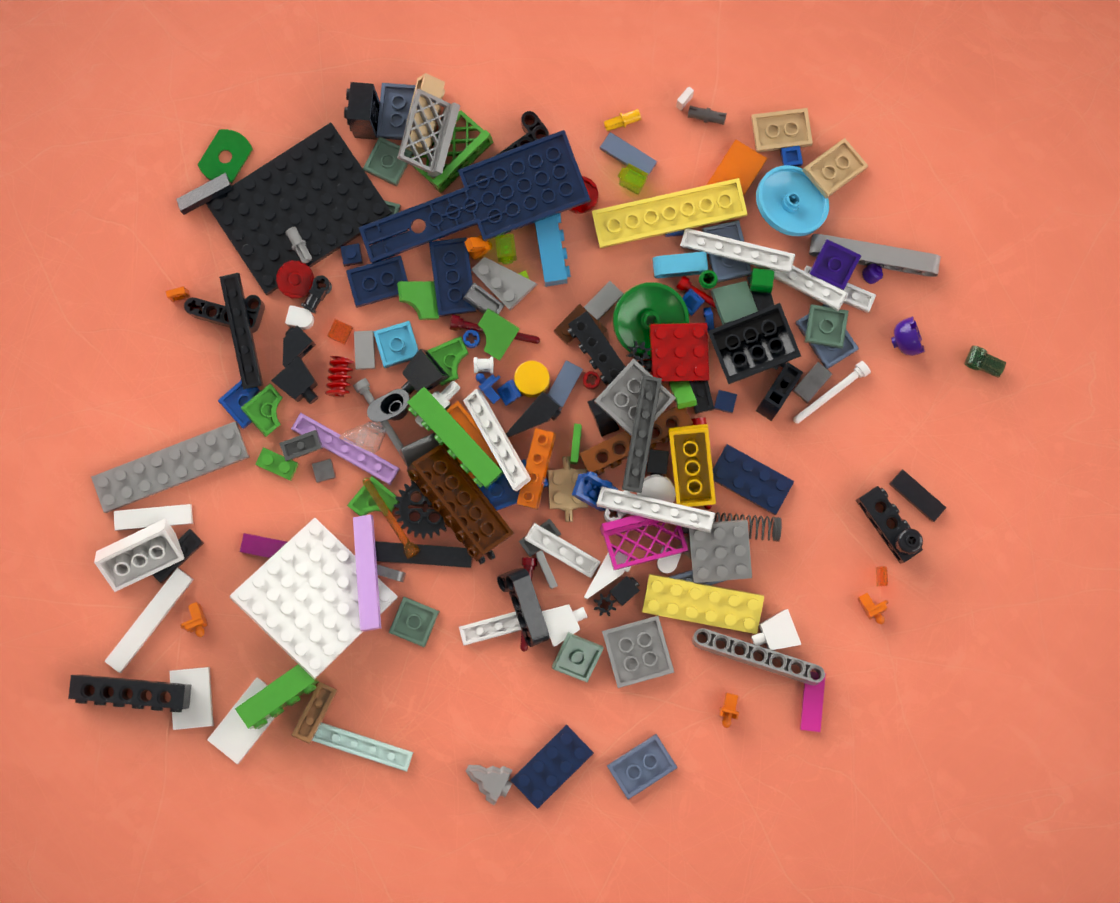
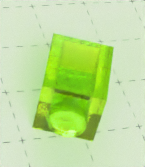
M628 163L627 167H622L619 172V185L639 195L648 179V173Z
M514 234L495 237L498 263L511 264L513 261H516Z

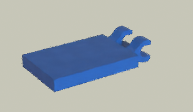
M526 459L521 460L524 467H526ZM502 474L487 489L484 486L479 487L497 511L517 504L520 490L515 491L512 489L505 474ZM547 478L545 479L543 488L548 487L549 485Z

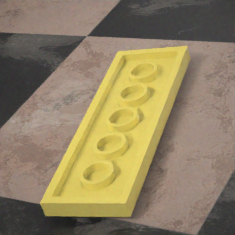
M649 574L642 613L757 634L764 595Z

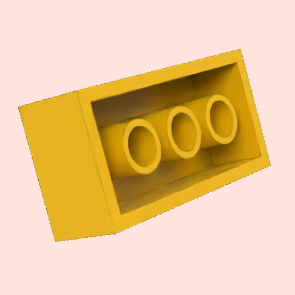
M708 424L669 428L677 504L688 507L716 504Z

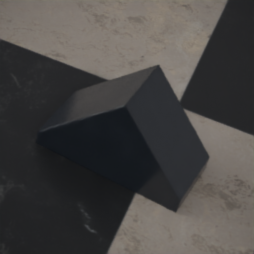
M595 399L587 401L601 437L619 430L618 424L594 402Z

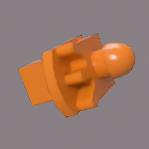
M482 235L469 237L464 242L470 256L474 260L482 258L493 247L491 242L483 240Z
M868 593L858 598L869 620L875 618L878 624L885 622V618L881 613L888 609L886 605L889 602L887 600L875 605Z
M195 602L188 605L192 619L181 623L180 626L182 629L187 630V632L190 631L192 633L195 631L198 637H203L205 634L203 627L208 626L201 604Z
M726 693L723 708L720 707L719 715L724 717L722 725L725 728L731 726V719L738 720L739 712L735 711L738 695Z

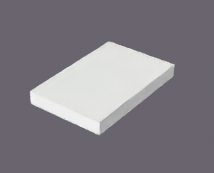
M210 667L169 671L170 683L192 685L189 708L182 709V712H172L173 730L214 726Z

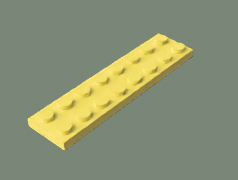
M737 178L593 210L592 216L599 247L605 248L688 228L747 216V210L740 179Z

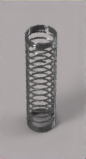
M717 512L713 522H716L717 515L718 522H722L723 515L725 521L729 520V516L731 517V521L735 520L736 516L737 520H741L742 516L743 520H745V516L742 514L739 519L738 514L736 513L733 518L732 514L729 513L726 519V514L724 512L722 513L720 519L719 512ZM747 515L746 519L748 520L749 517L750 521L749 539H751L752 525L755 518V539L757 540L759 522L762 519L761 540H764V528L768 518V541L770 540L773 519L772 538L773 541H780L782 530L781 518L772 517L770 521L768 516L765 520L760 516L757 520V516L754 515L751 521V516ZM682 527L683 534H689V528Z

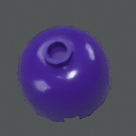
M912 316L900 321L894 329V337H891L894 348L898 347L901 353L909 356L924 353L925 348L924 345H921L922 338L914 317Z

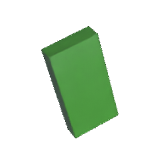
M689 381L669 382L672 395L676 397L675 402L678 409L697 405V400Z
M574 423L570 464L578 463L581 424Z

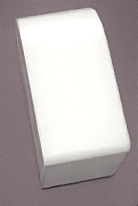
M290 305L285 323L289 327L295 328L298 325L302 330H307L313 326L314 316L305 308Z
M682 553L658 559L657 568L659 571L665 574L673 572Z

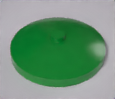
M645 282L628 289L618 300L613 313L615 335L620 344L629 352L630 350L627 347L634 346V341H637L638 345L644 341V347L650 348V324L689 323V313L683 298L671 287L657 282ZM637 348L635 355L640 357L642 350ZM650 350L647 351V355H648L650 358H646V359H651Z

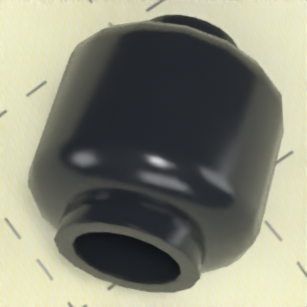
M908 528L897 534L895 545L899 552L909 555L921 549L923 538L917 530Z

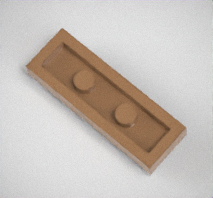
M321 682L318 683L292 733L293 737L308 744L312 742L337 693L336 689Z

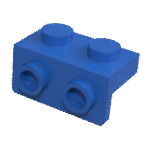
M587 472L578 474L572 496L599 511H605L606 508L597 507L601 487L618 490V488L614 487L612 482L600 479L596 473Z

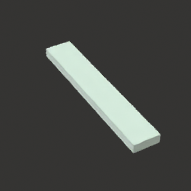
M321 722L312 740L406 772L414 753Z

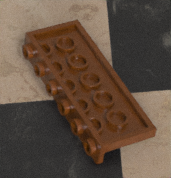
M445 444L439 445L412 462L407 469L408 475L419 486L421 493L430 500L434 510L440 513L445 524L453 530L457 540L464 544L468 554L476 561H479L485 554L511 537L514 532L469 474L462 469L458 460H454L447 452L448 447Z

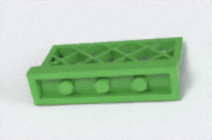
M462 110L459 111L456 122L463 118L466 121V127H456L455 124L453 140L450 142V144H453V152L447 153V156H453L452 162L444 165L442 174L433 179L427 175L428 172L413 166L440 193L460 176L459 169L470 166L494 143L491 134L478 126ZM466 131V139H456V132ZM469 131H478L480 133L476 138L469 139ZM466 143V148L463 151H456V144ZM427 154L421 156L420 158H426ZM427 157L426 166H429L430 161Z

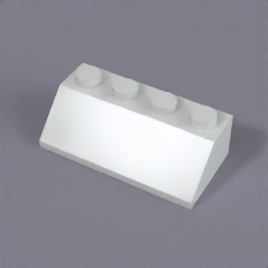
M165 518L96 551L94 563L114 592L184 560V555L176 533Z

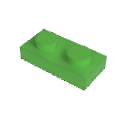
M263 447L255 465L291 481L299 463L293 460L285 461L284 456Z

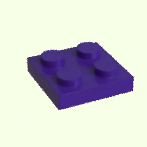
M826 239L809 274L844 290L861 255Z

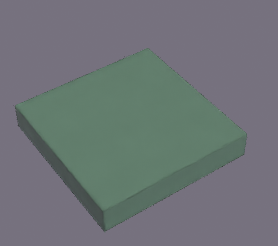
M379 136L363 170L397 186L408 163L397 159L400 149L399 145ZM405 149L404 156L412 158L413 152Z
M747 281L714 288L710 291L722 325L758 311Z
M811 304L804 342L842 349L849 311L842 309L837 311L830 307Z
M403 597L389 633L425 647L440 611Z
M568 632L552 665V669L588 682L604 647Z

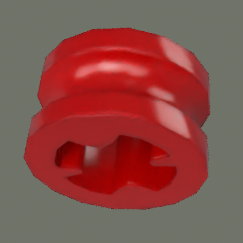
M594 371L587 372L583 377L584 386L591 390L598 387L600 383L599 375ZM588 376L596 378L594 385H591V383L587 384Z

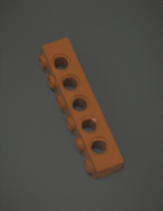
M677 406L663 412L654 421L653 428L659 431V436L651 438L650 449H654L656 447L655 444L660 441L663 443L670 441L669 428L666 426L667 421H674L676 427L693 425L686 408L678 409ZM624 431L579 453L586 471L594 472L599 476L605 472V468L609 466L615 468L621 465V460L628 457L631 436ZM617 445H621L625 448V452L619 455L615 453L614 448ZM599 454H606L608 460L605 463H600L597 460Z

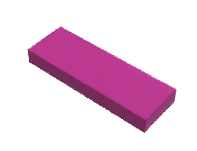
M810 672L812 679H819L817 672ZM825 677L817 685L804 683L800 730L821 732Z

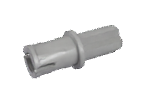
M296 227L289 228L285 233L293 245L292 249L296 251L302 263H308L312 260V257L305 246V240H302Z

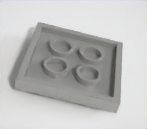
M634 358L594 400L630 436L632 435L642 375L653 377ZM662 384L655 420L676 399Z
M747 519L713 522L711 533L689 528L694 583L752 578Z
M659 616L602 631L618 688L674 673Z

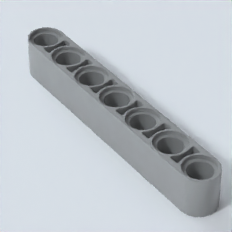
M813 234L811 238L809 254L815 257L818 256L825 240L828 239L860 254L861 258L857 264L868 266L875 263L883 269L929 277L938 276L941 256L937 254L823 234Z
M698 629L692 637L693 645L698 649L809 685H817L825 677L824 669L819 665L708 629ZM697 635H705L707 642L700 643L697 640ZM718 640L723 641L725 648H717L715 642ZM736 646L742 647L744 654L737 655L734 648ZM753 653H760L763 660L760 662L756 661ZM772 659H779L781 667H775L772 664ZM791 665L799 666L800 673H793ZM811 671H816L819 674L818 680L811 678Z

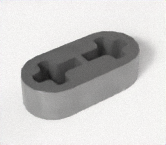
M377 565L378 575L400 582L404 581L406 573Z

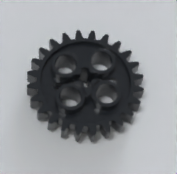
M411 480L410 487L404 484L406 490H399L402 496L395 497L399 504H394V508L399 509V511L394 513L395 516H401L397 523H404L401 529L403 530L408 527V535L414 531V537L417 538L421 534L422 539H425L426 534H429L431 539L433 538V533L440 536V529L446 532V524L439 512L434 509H427V512H423L422 508H408L409 505L423 507L425 503L428 504V507H433L430 500L421 493L419 486ZM418 493L422 498L419 502H413L411 496ZM413 512L420 514L418 521L410 520V515ZM436 513L440 516L438 522L433 523L429 520V516Z

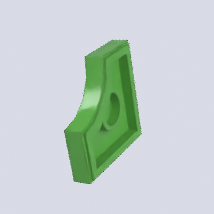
M400 281L397 283L399 301L412 306L417 312L419 320H437L439 318L434 281Z
M489 308L478 323V326L483 329L486 335L484 351L500 361L520 328Z
M461 336L428 350L449 376L447 380L441 383V386L459 379L457 373L458 365L469 354Z
M271 384L240 408L265 437L281 425L277 419L276 410L282 396Z
M371 476L347 506L359 516H364L374 511L390 515L395 509L394 504H399V502L395 499L397 497L395 494Z

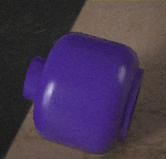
M872 263L863 269L862 275L867 283L874 284L882 279L883 272L880 266Z

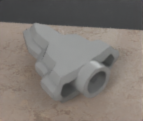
M468 765L465 771L470 779L479 785V791L486 795V800L492 805L496 804L500 795L505 798L512 785L508 781L512 769L505 766L501 768L495 766L485 768L481 765Z

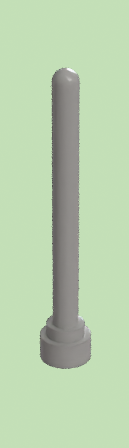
M364 378L355 383L353 387L357 393L365 397L370 405L375 399L369 391V382ZM388 420L380 422L399 452L404 446Z

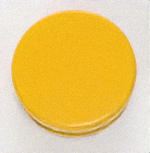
M527 361L517 368L514 381L522 395L534 398L538 397L542 392H546L549 387L550 377L547 368L542 363Z

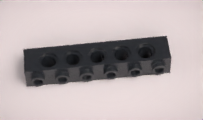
M77 674L71 675L68 699H75V703L80 704L94 701V705H106V702L113 703L114 707H125V704H131L134 709H144V706H151V710L156 711L170 708V712H182V709L189 708L192 685ZM91 686L95 688L93 695L90 693ZM110 687L114 690L112 697L108 693ZM129 689L133 692L131 699L127 695ZM148 690L152 694V698L150 700L146 698V693ZM167 692H169L171 695V700L169 702L165 700V694Z

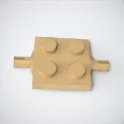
M570 456L562 457L563 468L547 471L549 509L565 511V522H573L572 510L588 508V504L572 496L578 474L586 473V469L570 468Z

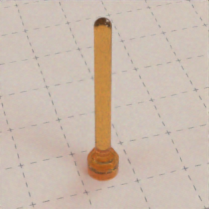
M364 478L362 481L403 544V553L407 559L412 558L421 550L417 544L409 541L370 479Z

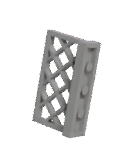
M418 88L415 91L397 159L428 172L427 175L433 178L442 174L460 105L457 103L450 104ZM420 96L426 99L428 106L422 108L419 102ZM438 104L444 107L442 115H438L434 105ZM430 108L434 118L428 120L423 110ZM418 112L424 123L417 125L414 119L415 114ZM436 120L439 126L438 131L435 133L430 125V122ZM423 125L426 126L430 134L424 138L419 129ZM415 129L419 140L412 142L409 134L410 131ZM429 137L434 142V147L430 150L425 142V139ZM421 142L425 152L418 154L414 144ZM409 146L415 156L413 158L404 156L405 149ZM427 154L430 161L429 166L423 164L421 156Z

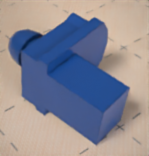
M478 373L476 380L481 384L478 388L494 404L501 397L491 386L501 377L499 375L495 377L492 374L486 379L484 374Z

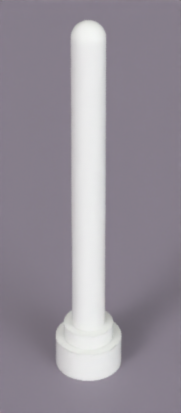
M860 361L856 364V368L853 369L854 372L793 418L794 423H800L858 377H866L870 374L871 370L866 363Z

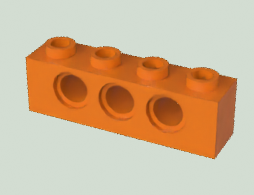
M535 428L525 467L531 480L520 489L517 504L520 506L538 510L556 438L554 432Z

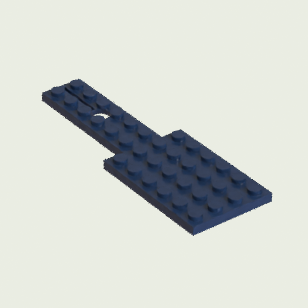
M562 130L459 169L458 172L464 188L361 226L359 230L371 263H375L477 224L483 240L487 241L588 203L591 200L566 132ZM417 219L423 220L426 224L425 230L421 233H415L411 228L413 222Z

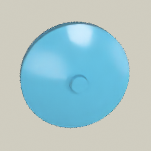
M785 165L773 168L762 178L756 191L757 206L764 220L775 230L789 236H806L815 232L825 222L829 212V199L820 193L804 174L802 168Z

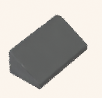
M435 433L400 449L399 452L407 468L412 462L439 446V442L434 438Z

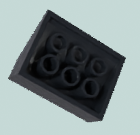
M780 303L708 331L728 384L801 357Z

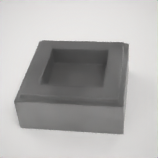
M331 459L312 464L317 483L336 478Z

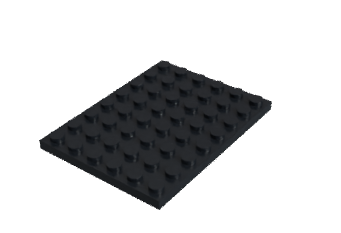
M331 122L232 185V190L206 203L266 295L278 289L276 275L284 263L291 260L301 261L296 251L292 249L293 245L285 233L289 228L296 227L302 240H305V246L312 257V260L306 264L312 267L340 249L341 246L360 236L359 227L392 214V211Z

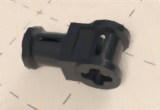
M322 275L314 278L313 285L309 290L310 294L306 301L301 304L303 308L314 314L317 312L316 308L320 301H323L325 296L332 290L331 282ZM319 283H325L326 287L320 288L318 285Z

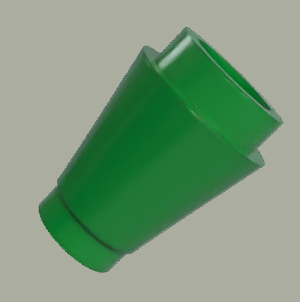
M705 270L699 276V283L704 290L713 288L718 282L716 273L711 270Z

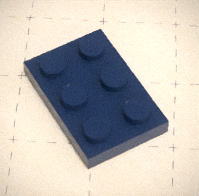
M401 255L346 270L357 308L399 296L397 283L408 281Z

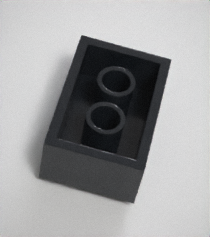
M351 82L350 89L347 88L346 99L349 100L348 107H345L344 118L347 119V125L350 126V131H352L355 138L377 140L380 101L374 84Z

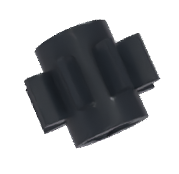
M634 341V346L627 347L630 350V354L626 356L632 357L636 361L639 360L641 364H644L643 359L650 358L647 355V351L651 349L644 347V341L640 345H638L637 341ZM637 348L642 350L640 357L635 355Z
M601 593L600 600L594 599V602L598 603L594 610L599 609L601 611L600 616L603 615V612L610 616V610L616 611V608L612 607L616 600L611 601L609 599L611 594H608L606 598ZM602 600L610 602L609 610L605 611L604 608H600Z

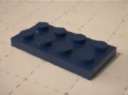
M466 237L429 242L439 317L477 312L476 308L463 300L473 284L469 252L464 243L467 240Z
M728 444L713 468L714 482L774 515L777 514L794 483L788 477Z
M566 724L510 781L538 809L594 752Z

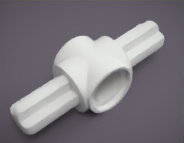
M452 381L441 393L436 391L432 396L446 410L451 405L449 400L460 390V386L455 381ZM418 416L415 419L416 423L419 426L424 427L421 424L423 419L420 416Z

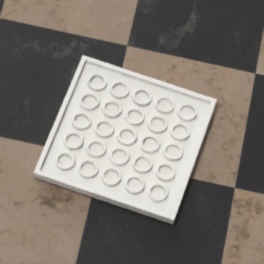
M316 518L312 519L230 595V599L314 680L363 632L360 630L355 555ZM378 578L381 615L398 596Z

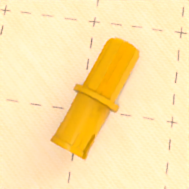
M636 109L625 114L620 113L619 116L604 121L606 131H611L622 126L625 128L626 125L642 119L639 110Z

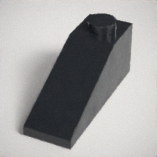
M787 362L755 411L772 421L803 372Z
M542 392L506 433L507 437L527 431L549 422L551 419L555 421L561 414L559 410L562 406L546 392Z

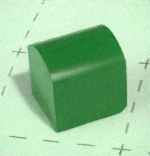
M753 268L750 291L772 293L774 271Z

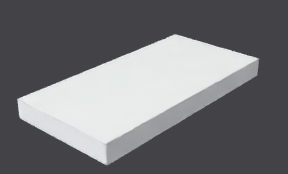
M258 677L207 739L236 764L241 762L275 719L274 717L268 718V723L260 729H248L235 710L239 705L268 686Z

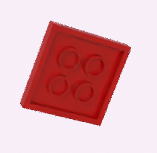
M707 323L649 325L651 375L653 377L662 378V382L710 380Z

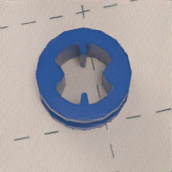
M475 330L466 331L463 335L464 344L469 348L477 347L480 343L478 332ZM469 335L477 337V340H474L475 343L471 344L470 341H466Z

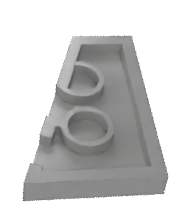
M486 257L471 269L510 311L538 285Z

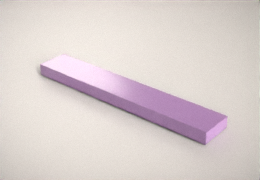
M302 413L299 414L291 428L300 435L317 430L323 448L389 485L392 484L400 470L397 466Z
M370 514L353 517L360 630L363 632L381 629L374 518Z

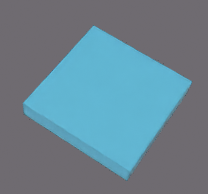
M410 321L373 331L384 368L411 361L419 351Z

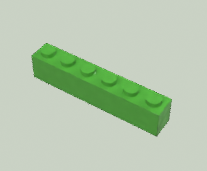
M425 387L407 402L410 405L408 410L415 417L419 415L423 419L421 424L427 431L431 429L436 434L434 438L440 445L446 444L449 448L447 452L454 460L458 458L462 462L460 464L462 469L467 474L471 472L475 476L473 481L480 488L484 486L487 489L504 474Z

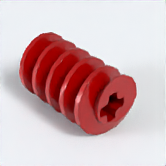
M330 356L334 359L329 362L333 368L328 369V372L332 375L327 377L331 383H327L326 387L331 390L326 391L325 394L333 397H344V394L350 393L345 387L351 386L350 383L346 382V379H352V376L348 375L347 372L353 371L348 365L354 364V361L345 357Z

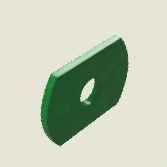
M221 129L217 132L199 161L198 167L209 180H213L226 173L232 184L253 151V148L242 134L233 130ZM229 151L232 154V159L228 163L220 162L219 155L221 152Z

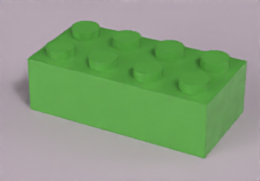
M298 664L239 705L235 710L248 729H260L268 723V718H276L282 714L285 706H293L301 700L299 696L304 693L308 695L317 688L316 684L319 681L317 678L314 680Z

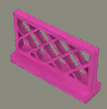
M634 515L602 523L600 531L602 536H604L612 567L615 571L688 552L681 526L676 525L674 532H671L663 527L665 522ZM653 525L659 529L655 537L645 532L648 526ZM635 530L641 534L637 542L626 537L629 531ZM661 530L671 536L667 544L657 539ZM617 535L622 538L618 547L610 543L609 536ZM643 535L653 540L649 549L638 544ZM673 537L681 542L682 548L674 549L669 546ZM624 540L635 545L630 554L620 549ZM655 542L665 547L662 553L656 554L651 551ZM636 547L646 552L644 558L638 559L632 555ZM617 552L628 557L625 563L617 565L615 559Z

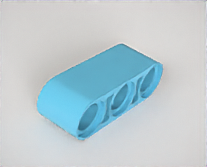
M706 252L663 255L652 258L655 278L700 275L703 271L708 270Z

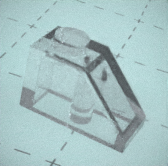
M367 422L345 431L340 435L339 439L371 453H376L380 449L387 429L378 422Z

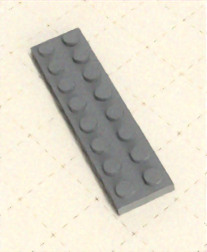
M232 422L102 472L91 478L103 512L107 513L250 457L237 422Z

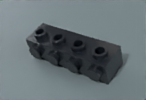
M586 311L568 324L570 328L567 330L573 339L575 337L578 338L580 341L579 348L584 354L588 353L592 358L589 362L595 370L599 368L603 374L600 378L607 386L625 368V365Z

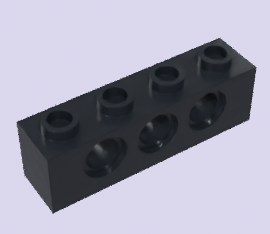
M876 486L856 499V502L900 564L905 563L923 549L921 547L918 552L908 555L899 552L896 548L895 538L897 534L902 530L911 529L906 520H902L898 515L900 512L896 505L889 502L887 492L883 488ZM876 503L883 505L884 510L882 513L876 511ZM888 519L894 521L895 526L893 529L887 526L886 522Z

